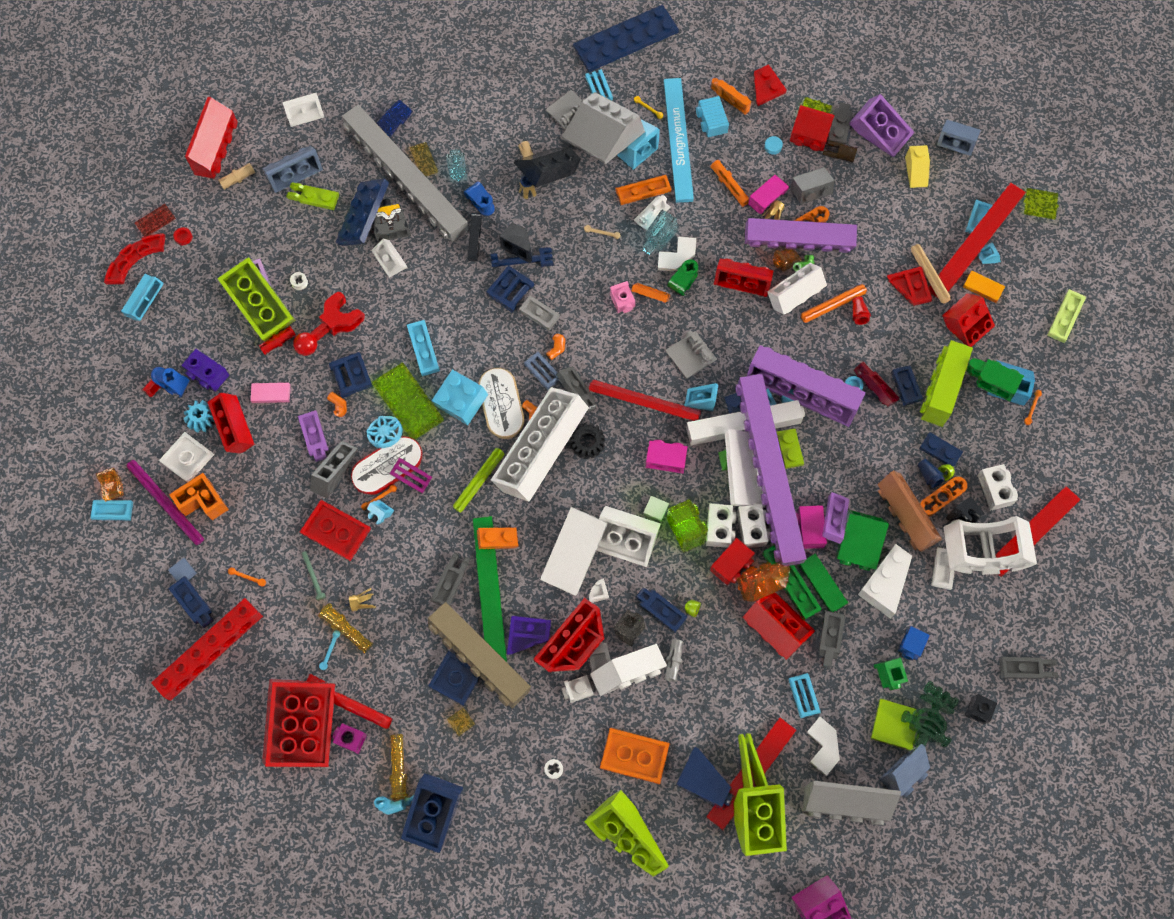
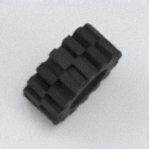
M585 422L583 426L579 424L578 428L571 435V448L580 458L582 456L585 459H588V457H591V459L595 458V455L598 456L604 449L605 436L602 429L599 430V426H594V423L587 425V422ZM584 435H591L595 439V443L591 447H584L580 443V439Z

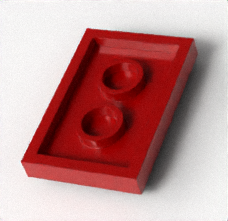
M320 500L300 533L344 559L351 561L371 528L325 501Z

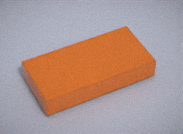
M640 283L634 284L631 290L632 292L665 303L670 298V293Z

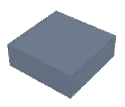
M185 558L168 569L176 581H179L184 576L191 579L197 574Z

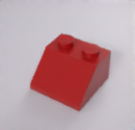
M800 105L790 142L797 146L810 147L814 151H823L834 115Z

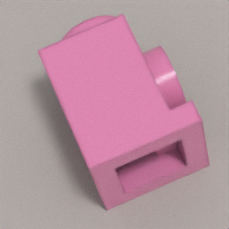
M628 281L610 287V296L617 312H630L635 307V299L629 288Z

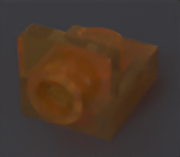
M785 249L781 252L776 250L773 256L774 265L783 272L793 267L794 263L801 262L802 260L794 249Z
M112 467L95 474L100 483L102 498L105 502L124 495L122 480L115 468Z

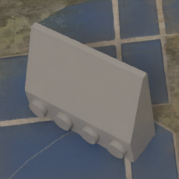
M594 92L581 103L561 137L566 142L607 164L645 133L638 114Z
M812 781L804 786L803 812H807L808 817L821 818V814L829 815V819L842 820V817H849L850 822L863 823V819L871 820L873 825H884V822L891 821L901 796V791Z

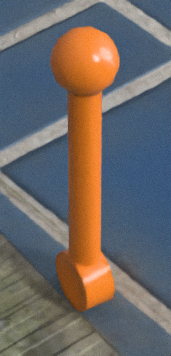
M1040 390L1034 392L1035 397L1028 417L1024 420L1026 425L1032 423V414L1038 398L1042 395Z
M391 485L387 491L383 492L382 494L372 499L368 503H363L361 505V508L363 510H366L370 502L380 500L387 494L395 492L397 490V487L395 485Z
M233 567L228 569V574L230 575L235 574L258 583L261 587L266 585L265 579L251 577L236 571Z

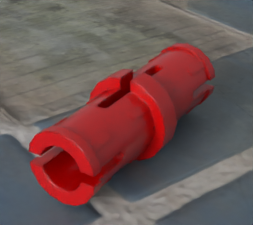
M289 325L281 332L273 334L271 338L258 346L266 355L278 346H283V343L296 336V334Z

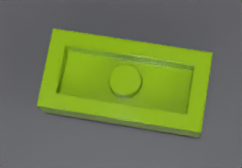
M796 429L778 431L777 437L785 469L804 466Z

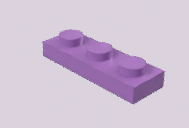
M831 492L828 497L822 537L841 544L845 533L849 506L848 498Z

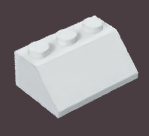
M605 506L599 519L608 524L596 551L647 567L661 524Z

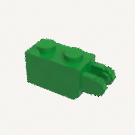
M972 358L969 360V365L966 368L967 373L978 378L976 383L979 388L1009 402L1012 400L1024 377L1017 370L1009 369L1000 362L990 359L984 362L980 359Z

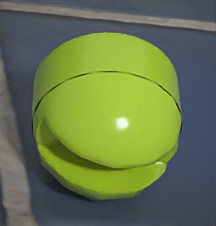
M944 464L938 468L944 474V481L954 476L955 470L950 464Z
M695 600L688 601L685 604L686 613L696 617L701 603Z

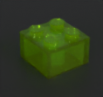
M690 499L668 508L667 521L683 553L703 545L708 532L705 521H701L698 516L700 512L695 503L692 504Z

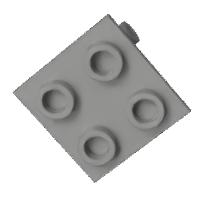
M570 90L549 106L546 112L566 130L584 99L582 100Z
M691 330L685 334L687 337L665 350L686 379L717 360L697 332H692Z

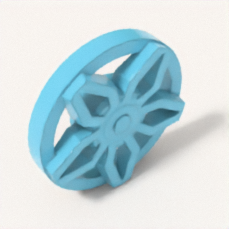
M379 416L367 429L368 440L377 448L391 447L401 438L403 432L402 425L395 417ZM398 427V433L396 434L394 430Z

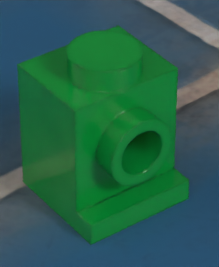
M901 658L874 665V669L877 668L883 688L889 687L891 691L902 688L901 684L908 682Z

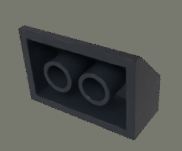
M571 147L552 148L514 161V164L534 187H538L573 175L581 158Z

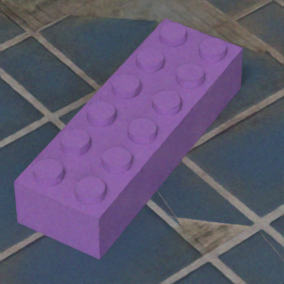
M761 345L750 364L747 376L763 374L765 387L770 392L781 397L783 395L794 401L799 400L801 406L848 427L866 393L859 387L848 385L841 379L830 377L823 371L812 369L805 363H799L787 355H781L774 352L771 348ZM790 389L794 390L793 394L789 393Z

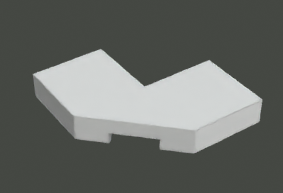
M678 237L677 253L659 252L658 270L676 272L683 262L693 259L695 257L696 238Z
M819 717L807 731V734L822 746L810 763L827 776L840 760L837 733L831 725Z

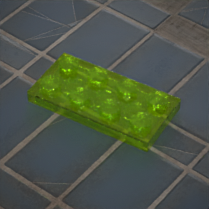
M403 362L372 381V385L411 439L416 440L444 421L441 414Z

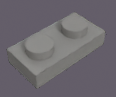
M529 296L519 308L520 313L548 331L551 330L560 318V314L532 296Z

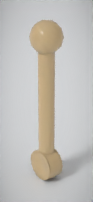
M589 225L584 227L585 232L613 236L615 239H619L621 236L619 232L611 233L593 229Z

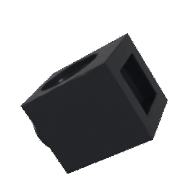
M977 694L971 698L965 716L983 725L987 724L992 719L997 702Z

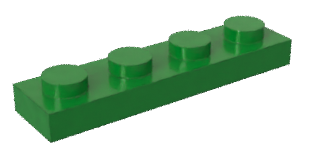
M775 545L764 550L762 555L802 619L806 620L822 610L795 566L780 567L779 562H776L774 557Z

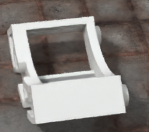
M1018 516L994 523H970L958 519L943 527L949 569L968 574H971L972 571H982V575L1000 574V570L1012 568L1013 572L1037 564L1030 524ZM1015 530L1019 553L996 558L992 535ZM964 535H980L984 558L967 556Z

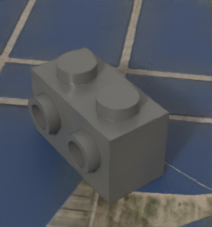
M823 167L792 177L791 191L799 203L803 204L833 194L835 180L826 168Z

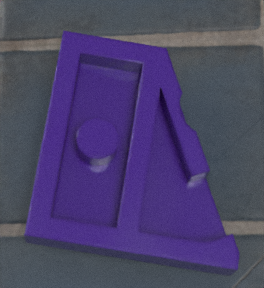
M511 616L507 655L549 641L552 620Z

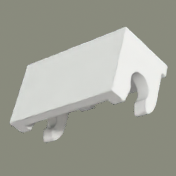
M317 93L283 102L291 127L324 118Z

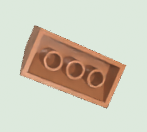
M894 470L890 472L878 484L880 488L878 493L883 500L887 499L891 505L888 508L894 517L897 516L901 521L899 526L904 533L908 532L911 537L909 542L912 547L923 552L943 539L902 474Z

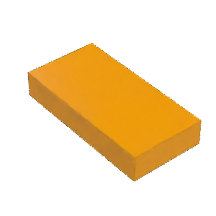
M971 271L963 288L997 303L1005 286Z

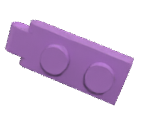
M317 411L298 416L309 455H314L316 462L326 459L325 451H329Z

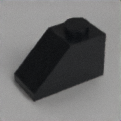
M512 222L499 236L501 248L531 263L532 255L527 229Z

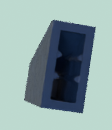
M694 747L677 782V786L724 810L726 806L729 807L734 798L733 790L699 748Z

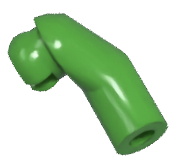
M805 255L804 261L794 263V271L797 272L809 263L814 264V256Z

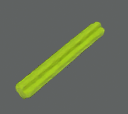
M495 448L453 504V508L461 513L503 458L504 452L501 449Z

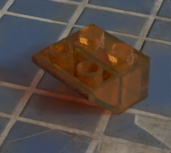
M767 562L759 565V569L755 571L751 569L743 572V576L736 578L743 600L754 602L786 588L790 572L789 565Z

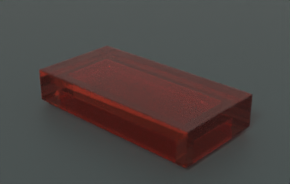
M163 204L136 221L135 225L143 236L146 237L176 218L166 204Z

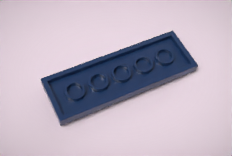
M662 4L573 43V48L587 71L591 72L677 34L679 29Z

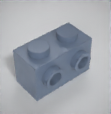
M946 120L937 146L971 156L981 130Z

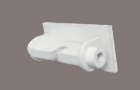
M664 195L656 197L634 221L648 231L671 208L666 203L667 198Z

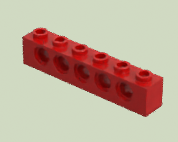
M244 598L154 679L151 684L164 698L171 701L263 617L262 614Z

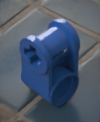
M479 181L463 191L465 197L471 200V204L482 215L489 216L494 213L493 198Z
M156 367L151 373L154 383L172 395L173 393L179 395L180 398L190 381L172 368Z

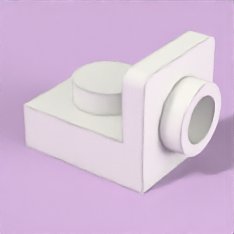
M587 675L569 682L568 680L564 681L565 687H562V692L565 700L569 698L570 703L594 695Z

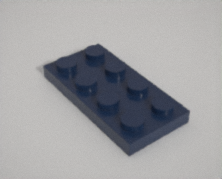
M385 178L360 182L355 197L351 201L350 209L344 218L345 221L342 228L338 232L336 240L338 245L347 246L365 243L389 184Z

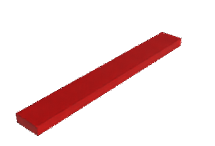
M1010 183L938 276L948 292L1025 195V191ZM930 285V293L938 298L932 286Z

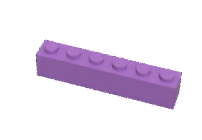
M748 218L745 225V244H750V247H760V245H768V248L786 246V249L803 247L804 250L809 251L820 248L825 252L839 249V252L848 253L856 247L857 225Z

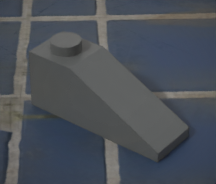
M341 441L311 474L310 491L328 498L338 486L358 448Z

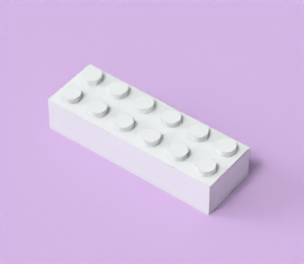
M552 387L549 389L491 479L503 493L528 502L531 500L589 408L578 394Z

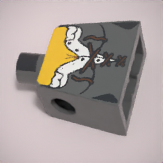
M392 199L382 200V207L378 209L375 216L374 232L377 242H380L382 239L392 240L411 236L401 206L399 204L393 205Z

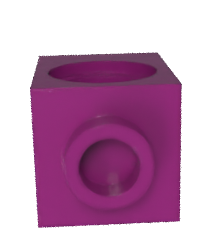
M342 723L334 731L333 743L359 754L367 735ZM352 733L353 740L350 743H345V735Z

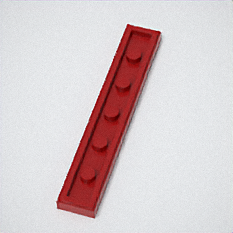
M593 380L589 386V391L692 421H697L701 414V410L597 380Z
M1067 486L1029 521L1033 545L1081 500ZM1015 535L995 554L996 558L1019 553L1017 536ZM1009 569L1000 570L998 575L1002 577Z
M782 718L777 720L756 749L764 774L796 732V729ZM750 765L753 787H755L756 784ZM742 769L730 784L733 790L732 794L734 795L730 806H726L724 810L714 806L706 816L721 830H724L734 816V801L738 790L743 789Z

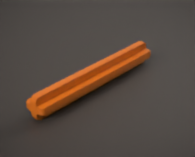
M860 284L801 313V319L804 323H807L852 301L855 297L866 294L867 289L864 284Z

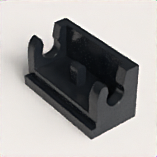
M970 496L955 506L946 519L951 522L959 519L965 522L976 523L985 513Z

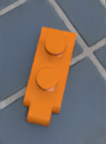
M712 79L711 89L744 115L750 111L751 101L747 96L742 95L723 80Z

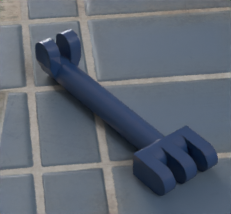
M550 247L539 248L540 255H532L531 263L541 262V267L553 266L554 263L550 260L553 259V256L549 254L552 253V249ZM493 253L490 255L492 267L529 263L519 257L498 259V254Z

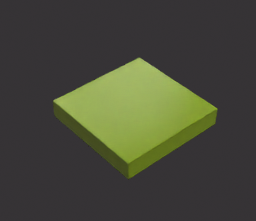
M879 699L871 739L906 750L913 749L921 710Z

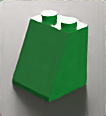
M848 509L844 539L838 545L836 554L837 559L840 560L839 563L849 566L852 563L858 564L860 569L870 571L871 568L876 569L889 523L883 518Z

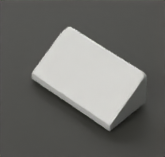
M382 239L371 250L389 278L407 268V265L390 240Z

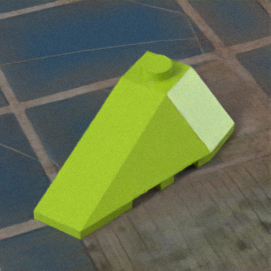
M622 790L609 797L584 821L599 839L605 841L608 838L617 845L616 851L619 853L622 850L632 855V862L653 877L668 868V863L638 810Z

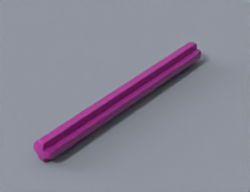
M135 460L127 463L126 467L195 545L201 544L204 541L202 535Z

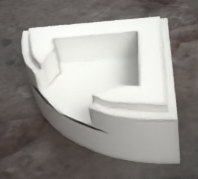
M604 579L597 581L592 587L589 594V601L592 603L609 598Z

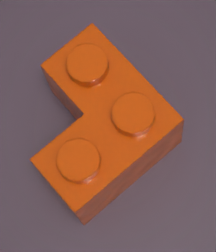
M204 473L169 494L178 509L185 516L202 507L209 518L214 520L229 510Z

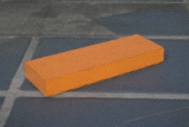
M662 175L615 188L620 205L665 194L671 192L672 189L667 175Z

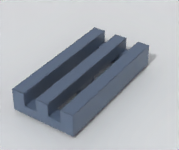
M539 352L524 362L528 370L547 390L559 381L555 369ZM536 358L554 375V379L537 363ZM531 362L546 377L549 383H547L543 379V377L532 367V365L530 364Z

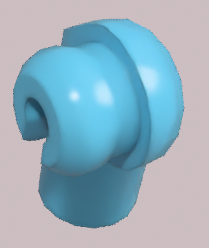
M381 796L377 797L374 801L375 807L388 815L406 809V802L403 799L393 802Z

